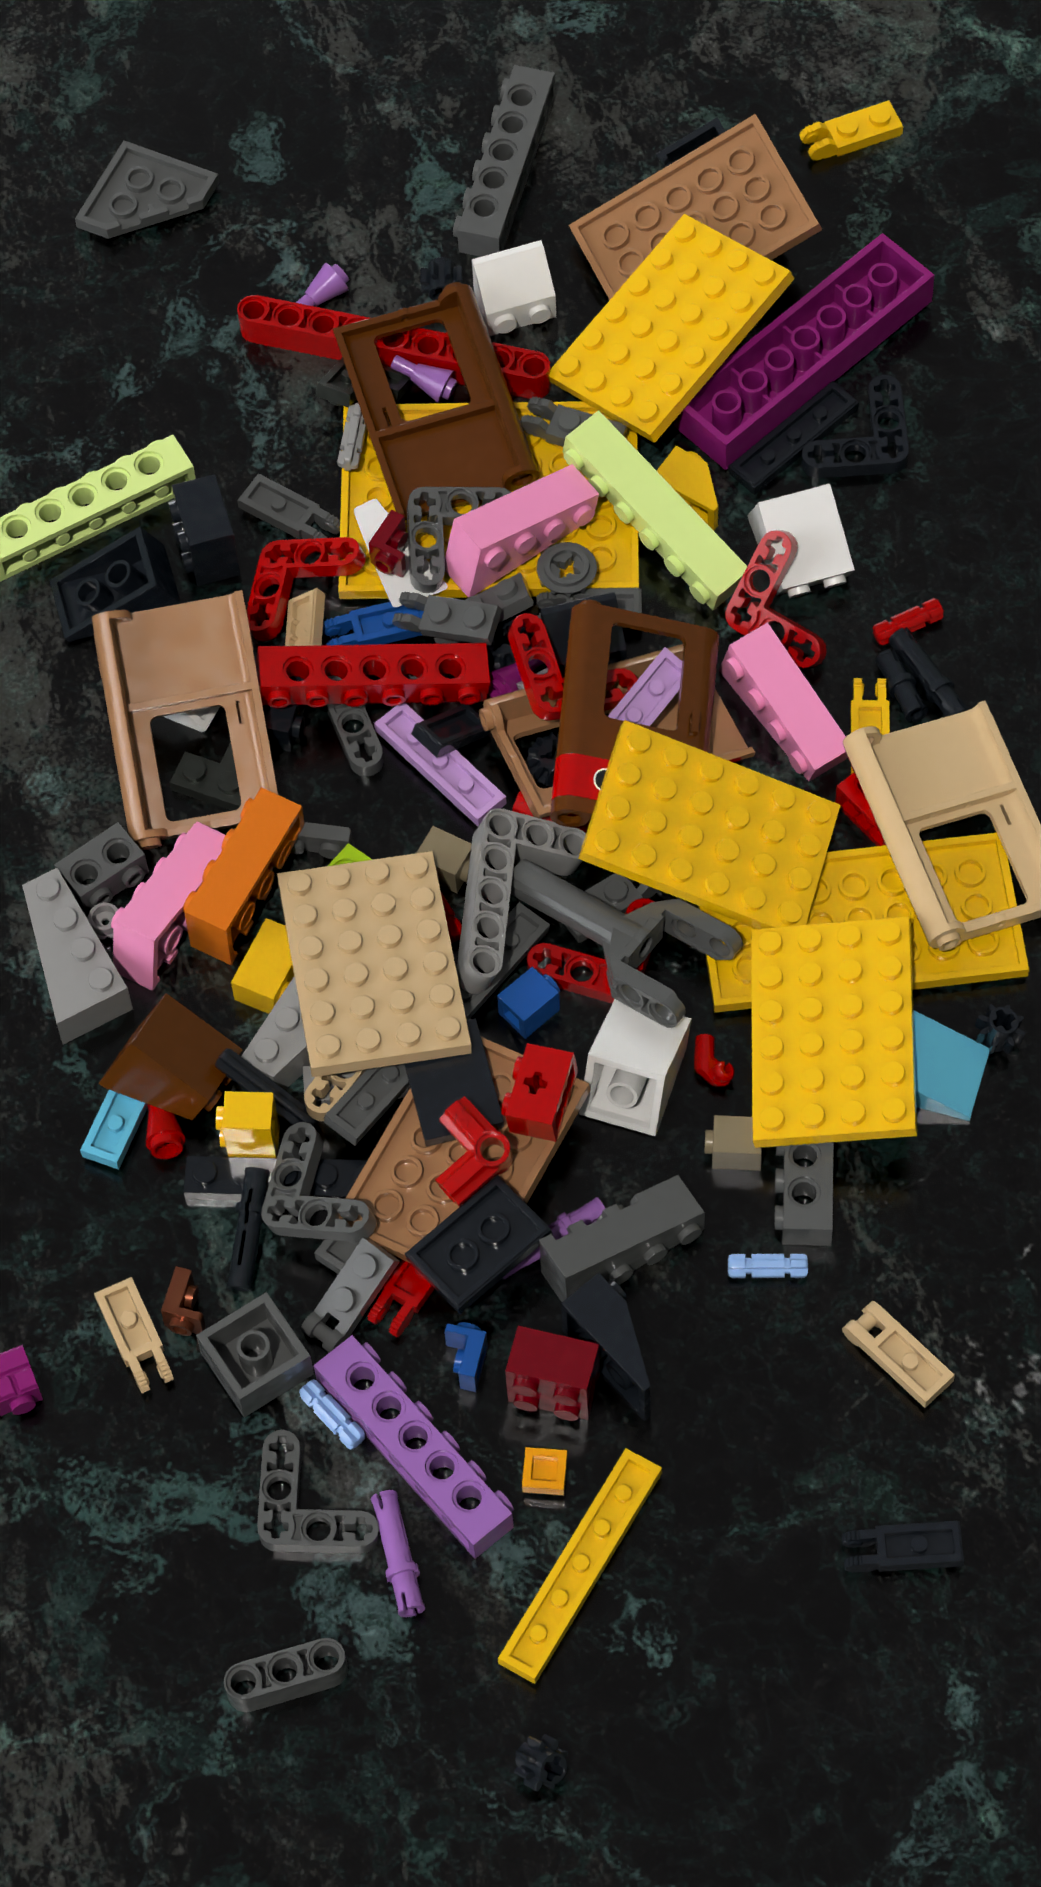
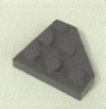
M123 141L75 218L76 227L109 239L204 209L219 184L218 174Z

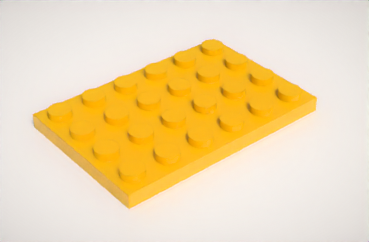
M683 214L553 365L549 374L550 382L655 443L794 280L791 271L694 218Z
M624 720L617 735L578 859L757 929L806 925L840 804Z
M909 917L751 929L753 1143L755 1148L917 1136L912 946Z

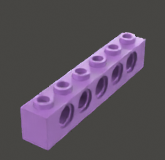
M351 1335L314 1364L316 1380L351 1416L350 1419L355 1421L364 1430L365 1436L476 1559L514 1528L511 1513L514 1508L511 1502L501 1491L498 1490L493 1493L485 1484L487 1478L484 1472L474 1461L471 1460L467 1463L459 1455L460 1447L447 1431L444 1430L440 1433L431 1423L433 1417L428 1409L420 1401L413 1403L405 1394L407 1389L402 1380L394 1372L391 1371L387 1374L378 1364L381 1360L375 1350L367 1342L361 1345ZM361 1379H369L374 1382L366 1390H359L353 1387ZM388 1408L400 1411V1414L394 1419L387 1420L379 1416L382 1411ZM413 1438H422L427 1441L420 1449H410L406 1446L407 1442ZM441 1467L450 1468L453 1471V1474L447 1479H437L432 1475L435 1470ZM468 1497H474L480 1501L476 1508L470 1510L459 1506V1503Z

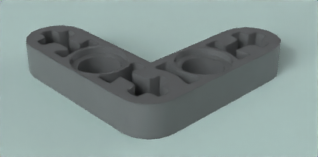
M420 487L413 490L409 495L406 510L409 575L412 586L422 593H432L438 590L443 583L445 574L443 525L452 526L455 518L464 515L452 509V501L465 499L470 503L472 508L470 511L478 508V500H482L481 506L511 492L501 487ZM420 500H425L427 506H429L427 521H421L422 509L421 506H418ZM423 532L430 533L436 539V543L432 547H422L416 542L415 537ZM424 559H430V573L433 574L432 580H425V576L422 574Z
M410 674L404 675L408 679H417L416 676H411ZM367 675L366 677L369 678V679H371V678L377 677V676H375V675ZM337 676L332 678L331 680L338 681L342 679ZM366 703L358 707H351L346 704H327L325 708L352 770L360 776H373L378 773L384 763L382 746L365 709L378 703ZM353 719L359 720L364 724L363 728L357 733H348L343 729V725ZM364 743L367 754L372 756L371 761L365 762V759L361 758L360 744Z
M299 1122L290 1126L283 1136L262 1207L261 1216L264 1223L274 1234L280 1236L349 1242L361 1241L363 1237L368 1238L374 1232L376 1218L363 1201L309 1196L324 1142L321 1135L310 1123ZM306 1137L310 1139L309 1142H304ZM297 1143H302V1144H301V1147H300V1150H299V1148L296 1146ZM293 1171L302 1172L298 1183L289 1187L284 1186V1179L289 1173ZM285 1209H287L291 1215H283ZM319 1210L328 1211V1216L322 1224L318 1226L310 1225V1218L315 1212ZM276 1215H281L279 1221L276 1220ZM358 1215H361V1221H355ZM347 1221H355L353 1227Z
M277 1430L269 1434L264 1440L262 1449L257 1522L258 1534L263 1546L276 1552L362 1554L373 1550L379 1543L380 1531L376 1518L369 1512L298 1509L302 1458L299 1440L295 1434L287 1430ZM280 1443H287L288 1450H291L285 1454L284 1465L286 1470L278 1469L277 1454L272 1451L278 1450ZM276 1481H285L290 1484L292 1488L291 1493L285 1499L275 1500L268 1495V1489L271 1484ZM274 1511L281 1512L283 1529L288 1530L282 1531L280 1538L276 1539L272 1538L271 1532L266 1530L273 1529ZM319 1521L325 1522L331 1528L330 1534L326 1539L315 1541L308 1537L307 1530L311 1524ZM342 1522L344 1531H357L358 1524H365L367 1531L372 1533H366L364 1540L359 1541L356 1540L354 1533L342 1532L343 1541H337L338 1529L336 1523Z

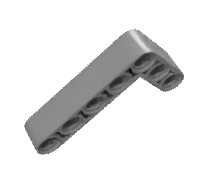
M500 808L490 810L473 834L456 969L459 986L464 991L471 994L484 992L502 968L514 864L527 859L550 873L562 876L571 875L583 862L578 859L586 835L583 830L562 826L549 820L538 819L537 817ZM487 863L492 865L495 869L490 868L487 865ZM483 897L488 899L492 904L486 902L483 899ZM478 931L484 933L488 938L483 937ZM474 966L479 967L484 973L479 972Z

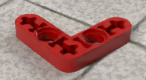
M784 530L770 531L761 539L727 605L725 612L726 621L731 628L744 636L767 622L769 625L774 621L779 622L785 631L784 638L781 640L785 649L793 640L799 644H809L812 642L811 650L815 652L814 657H806L805 659H803L804 651L796 646H789L788 653L796 665L802 668L815 667L825 659L827 651L824 640L812 631L770 608L798 550L797 541L790 532ZM783 539L782 546L786 551L784 554H776L771 563L778 565V569L776 570L771 565L763 564L762 559L771 560L775 553V548L771 546L772 541ZM759 570H764L770 577V585L763 592L755 589L753 585V576ZM747 592L755 598H761L760 603L751 602L747 613L752 616L751 620L740 622L741 615L737 613L738 608H746L751 600L750 597L744 596Z
M350 537L276 540L267 544L259 556L246 610L252 636L258 641H268L280 633L294 578L348 576L358 572L366 561V555L359 543ZM321 552L319 559L314 563H304L309 554ZM274 584L279 585V589L275 594L268 597L263 596L267 587Z
M523 613L514 619L508 632V640L532 711L543 720L560 719L564 678H562L543 621L536 615ZM522 627H525L527 632H534L530 641L527 634L519 633ZM532 659L541 660L546 664L548 672L536 674L529 668L528 662ZM625 668L608 670L606 690L608 692L605 695L604 711L614 709L638 680L633 672ZM616 682H619L621 687L628 688L625 694L619 688L612 689ZM545 695H548L550 700H557L554 707H551L549 702L542 701Z
M646 898L637 899L629 905L625 914L655 901ZM549 943L537 944L528 952V970L534 967L542 976L544 974L549 975L560 989L613 1003L614 998L611 996L607 980L605 959ZM651 952L636 970L642 973L645 972ZM545 957L551 958V964H547L545 969L538 967V962H542ZM565 961L564 975H560L559 968L562 969V962ZM586 966L592 970L593 975L589 980L581 982L573 979L571 972L576 967Z

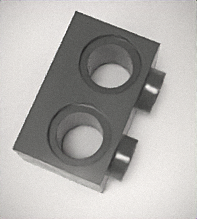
M118 822L54 864L85 915L95 905L103 902L109 903L113 896L125 888L136 886L149 873L145 854ZM118 858H127L122 863H113ZM95 879L91 884H81L84 880Z

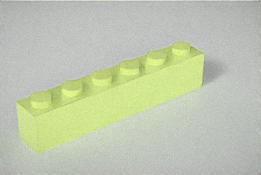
M599 410L565 437L562 452L568 465L573 464L577 470H580L589 479L588 482L597 490L599 497L605 496L614 506V511L619 519L626 524L630 523L639 532L642 543L652 551L655 549L664 558V564L675 577H682L690 586V592L701 604L706 603L714 610L734 594L747 565Z

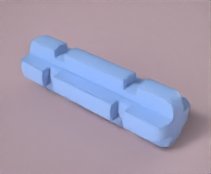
M731 1254L728 1258V1274L731 1278H746V1274H752V1278H785V1274H790L791 1278H805L808 1274V1258L805 1254H790V1258H784V1254H751V1258H745V1254Z
M313 1379L307 1382L299 1391L301 1399L309 1408L313 1407L314 1413L335 1435L339 1434V1440L348 1449H354L365 1439L364 1430L355 1421L351 1422V1416L330 1394L326 1395L324 1387L317 1380Z

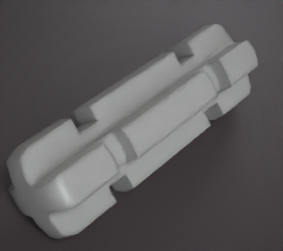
M358 403L348 407L346 420L349 422H345L340 445L341 450L337 460L338 466L344 468L345 471L358 468L361 454L358 452H362L367 428Z

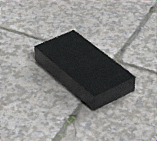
M463 704L416 723L411 734L438 758L488 737L490 730L485 731L479 714L471 706Z

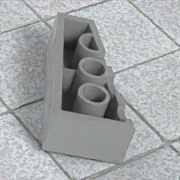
M58 868L23 884L41 963L63 1045L133 1010L125 982Z
M294 977L241 1056L284 1090L303 1074V1066H310Z

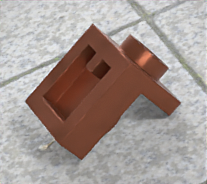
M175 1267L161 1309L164 1326L182 1336H190L192 1333L199 1334L206 1328L203 1314L193 1311L199 1287L194 1285L192 1270Z

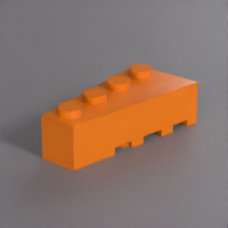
M262 787L254 799L249 798L244 804L240 816L241 821L235 830L230 829L226 833L220 855L216 861L212 859L207 864L203 872L202 884L197 892H190L183 906L190 946L231 966L238 954L237 951H234V943L240 933L247 936L254 923L251 919L255 912L257 899L265 901L272 888L274 880L273 868L282 869L304 826L303 807Z

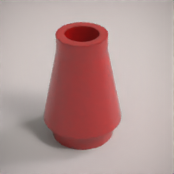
M148 1104L147 1149L158 1159H170L178 1156L183 1150L185 1136L175 1114Z

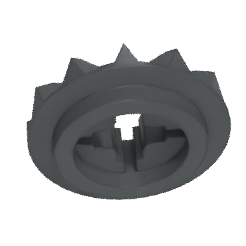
M563 542L552 545L538 559L537 574L541 586H546L553 595L557 592L564 593L569 598L572 593L578 591L583 594L587 586L594 584L597 572L595 557L587 548L580 544ZM574 561V574L568 573L566 577L561 578L559 568L566 569Z

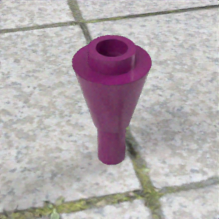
M532 659L528 662L529 668L534 672L544 662ZM516 663L489 672L490 686L488 694L493 698L518 690L516 683L522 681Z

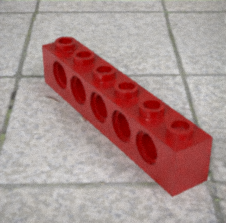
M486 643L258 646L255 664L262 705H269L273 708H283L288 705L323 707L327 704H346L347 706L358 707L366 703H383L387 706H397L404 702L422 703L424 705H437L441 702H460L461 704L471 705L486 700L490 686ZM411 674L416 676L417 679H408L404 675ZM441 674H451L455 678L449 679ZM375 675L380 679L372 680L367 678L366 676ZM298 676V677H301V678L304 679V680H303V681H294V680L290 679L289 677ZM328 676H338L342 680H331Z

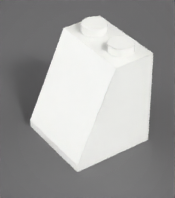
M830 484L758 502L747 515L758 545L766 533L774 530L790 532L797 541L798 550L777 591V595L788 593L789 598L802 596L811 592L810 586L824 583L825 589L846 583L845 577L855 570ZM783 539L772 541L771 546L775 548V553L771 560H764L765 564L773 566L776 570L778 565L771 563L776 554L785 553L786 549L782 546Z
M614 999L588 1053L584 1081L589 1083L591 1091L583 1103L579 1115L656 1136L687 1049L692 1018L684 1016L675 1027L667 1028Z

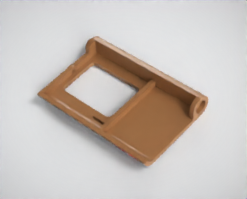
M242 590L225 596L130 613L128 610H113L92 616L94 638L128 835L138 844L141 850L161 847V840L177 838L183 832L187 833L197 821L214 830L237 827L241 821L240 816L244 804L249 798L254 799L261 787L278 795ZM221 706L226 711L241 806L233 811L170 821L165 810L151 728L152 720L157 717Z
M683 644L667 648L682 661ZM662 650L609 664L608 670L625 668L633 672L639 679ZM616 682L612 688L621 689L623 694L628 689L627 687H621L619 682ZM525 689L484 700V708L479 709V717L483 729L491 731L532 815L538 819L550 816L553 786L543 789L536 785L515 740L559 727L560 719L543 720L536 716L531 709ZM715 689L709 753L733 763L753 757L755 755L753 747L748 748ZM679 691L650 725L651 727L676 730ZM545 695L542 699L543 702H549L551 707H554L557 700H550L548 695ZM613 709L604 711V713L610 714Z

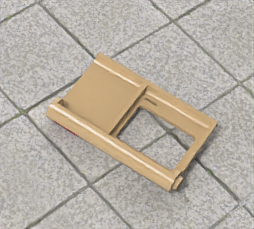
M986 701L978 702L970 710L885 735H881L877 727L868 726L855 730L844 738L843 746L930 947L939 948L940 951H947L955 948L964 940L1041 918V824ZM978 814H986L993 823L1024 893L1026 903L970 921L960 922L952 912L919 833Z

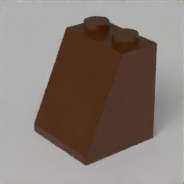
M165 993L131 1035L99 1084L111 1091L193 1120L203 1108L210 1112L223 1094V1092L217 1089L219 1085L223 1084L226 1087L232 1080L215 1067L218 1056L226 1048L232 1049L238 1055L241 1054L243 1049Z

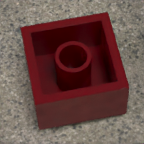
M518 1326L505 1370L508 1402H512L514 1406L525 1411L534 1412L537 1409L554 1412L555 1416L568 1421H576L578 1418L589 1420L600 1378L599 1344Z

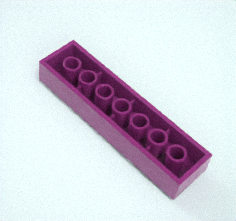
M880 234L729 356L674 420V427L723 469L727 470L731 463L932 302L935 275L886 235Z

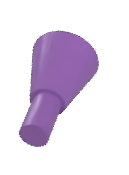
M324 263L305 291V295L296 303L318 306L347 292L349 289L346 283L349 281V278L337 264L331 267L329 264Z
M398 355L394 357L390 366L391 369L410 377L411 381L437 403H441L443 398L450 400L458 383V380L453 378L455 374L453 370L419 363L415 364Z

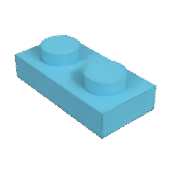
M109 1090L80 1149L82 1157L119 1170L148 1109V1104Z

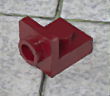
M391 510L368 543L370 561L375 568L382 573H392L401 578L406 573L405 554L401 551L408 539L404 515Z

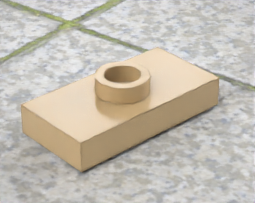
M318 588L288 601L285 646L322 645L325 593Z

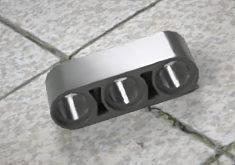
M322 1638L237 1663L228 1669L224 1677V1688L228 1700L236 1710L252 1712L336 1687L345 1680L348 1673L345 1651L336 1640ZM325 1656H332L338 1659L337 1665L330 1670H322L317 1667L318 1661ZM285 1668H291L297 1672L294 1679L289 1682H280L275 1679L277 1673ZM245 1680L253 1681L256 1684L255 1688L248 1694L241 1695L234 1691L236 1685Z

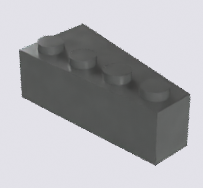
M676 1175L634 1195L630 1201V1206L626 1208L622 1205L614 1204L604 1209L596 1222L590 1225H586L583 1220L569 1225L567 1228L569 1233L558 1240H555L552 1234L540 1239L541 1273L561 1302L597 1273H600L607 1282L613 1280L620 1285L633 1275L634 1270L644 1264L653 1265L662 1260L667 1255L668 1250L680 1243L686 1245L697 1239L704 1229L705 1212L681 1178Z

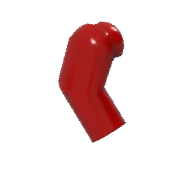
M697 1035L695 1037L694 1054L695 1071L712 1086L723 1087L728 1085L734 1077L733 1066L730 1063L725 1066L724 1061H718L714 1058L715 1038L712 1035Z

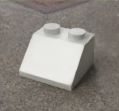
M541 240L472 259L474 295L489 336L499 333L505 334L516 328L530 324H540L556 317V295Z

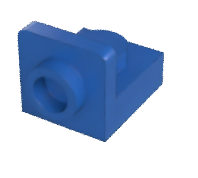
M471 1323L446 1324V1345L458 1349L453 1373L459 1375L460 1389L476 1392L488 1349L487 1332L481 1331L478 1326Z

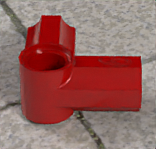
M465 1096L450 1105L439 1118V1122L467 1152L435 1179L443 1192L458 1207L469 1200L493 1177L507 1171L513 1159L507 1137L498 1132ZM490 1145H498L504 1149V1154L496 1161H488L482 1157L483 1151Z

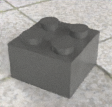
M267 1292L196 1335L202 1356L244 1418L314 1375L311 1356Z

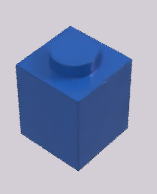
M531 967L497 995L498 1012L526 1039L560 1010V989L549 975L544 974L542 976L534 967Z

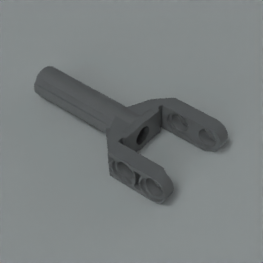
M527 859L521 860L513 869L510 895L602 945L607 965L606 975L612 998L667 1028L675 1027L685 1016V1006L674 990L636 970L663 938V931L715 960H731L743 946L740 935L732 927L680 898L651 902L628 914H624Z

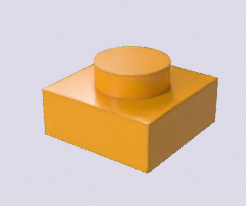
M525 1447L522 1492L564 1496L567 1450Z

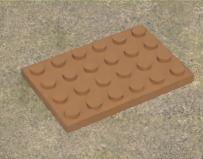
M756 114L569 225L609 300L683 214L694 218L770 260L822 230Z
M481 1037L500 1109H502L506 1092L512 1093L515 1080H513L515 1061L518 1056L523 1057V1055ZM578 1078L575 1080L557 1142L511 1133L506 1118L503 1116L505 1127L497 1131L507 1137L513 1159L508 1170L498 1176L526 1204L591 1091L589 1083ZM409 1089L345 1199L363 1201L376 1218V1227L369 1238L391 1255L409 1262L406 1259L405 1253L459 1208L443 1192L435 1179L467 1151L457 1140L428 1147L425 1146L411 1089ZM490 1145L485 1148L482 1157L488 1161H496L502 1157L504 1149L498 1145ZM358 1215L355 1221H361V1215ZM355 1221L347 1222L351 1227H353Z

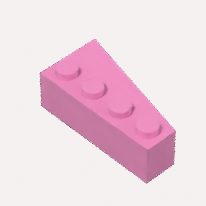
M197 821L187 833L183 832L178 837L174 849L167 858L162 857L157 862L153 874L147 882H141L137 886L132 900L125 908L120 907L116 911L111 922V928L113 929V964L121 976L152 991L160 981V977L157 976V970L163 961L168 964L172 963L178 954L176 947L179 944L183 931L188 932L185 913L183 912L185 900L190 892H197L203 882L202 876L207 864L212 859L216 861L220 855L225 834Z

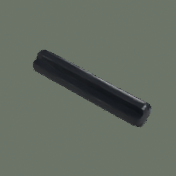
M226 1048L218 1056L215 1067L247 1092H273L277 1114L290 1125L299 1122L310 1123L313 1127L316 1125L317 1120L307 1113L305 1105L232 1049Z

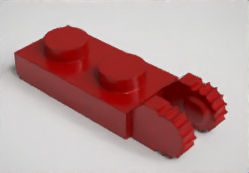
M401 1260L382 1287L383 1292L371 1308L367 1316L368 1321L375 1325L378 1324L388 1312L392 1301H397L403 1306L397 1313V1316L393 1318L389 1333L399 1337L411 1322L414 1312H419L435 1288L411 1263Z

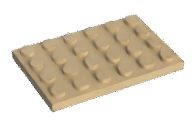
M433 851L277 873L312 1077L472 1054L471 1040Z

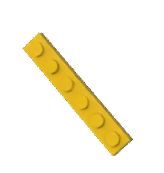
M625 1448L499 1655L498 1664L536 1684L662 1475V1467Z

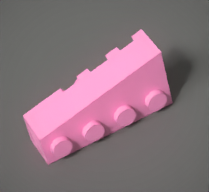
M571 464L455 518L445 555V572L468 598L474 596L569 533L590 522L595 515L599 493L576 467Z
M768 622L729 645L719 672L786 753L792 767L798 774H803L808 782L847 759L848 756L843 746V740L846 736Z

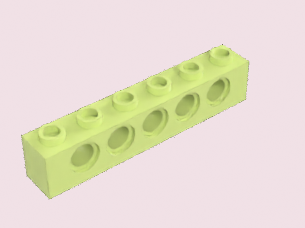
M171 435L162 440L153 441L144 449L131 455L122 456L114 463L98 471H91L81 479L64 487L55 488L48 495L31 503H24L16 510L0 517V582L173 499L172 485L196 479L194 466L175 436Z

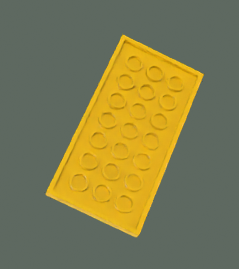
M997 833L922 841L952 912L958 921H970L1017 906L1008 857ZM886 845L827 852L806 925L909 917L911 923L913 990L1028 977L1029 966L1021 924L967 939L953 949L940 951L939 948L929 946ZM698 906L701 911L732 927L740 935L743 942L742 948L731 960H715L706 955L714 1013L752 1009L751 929L757 928Z

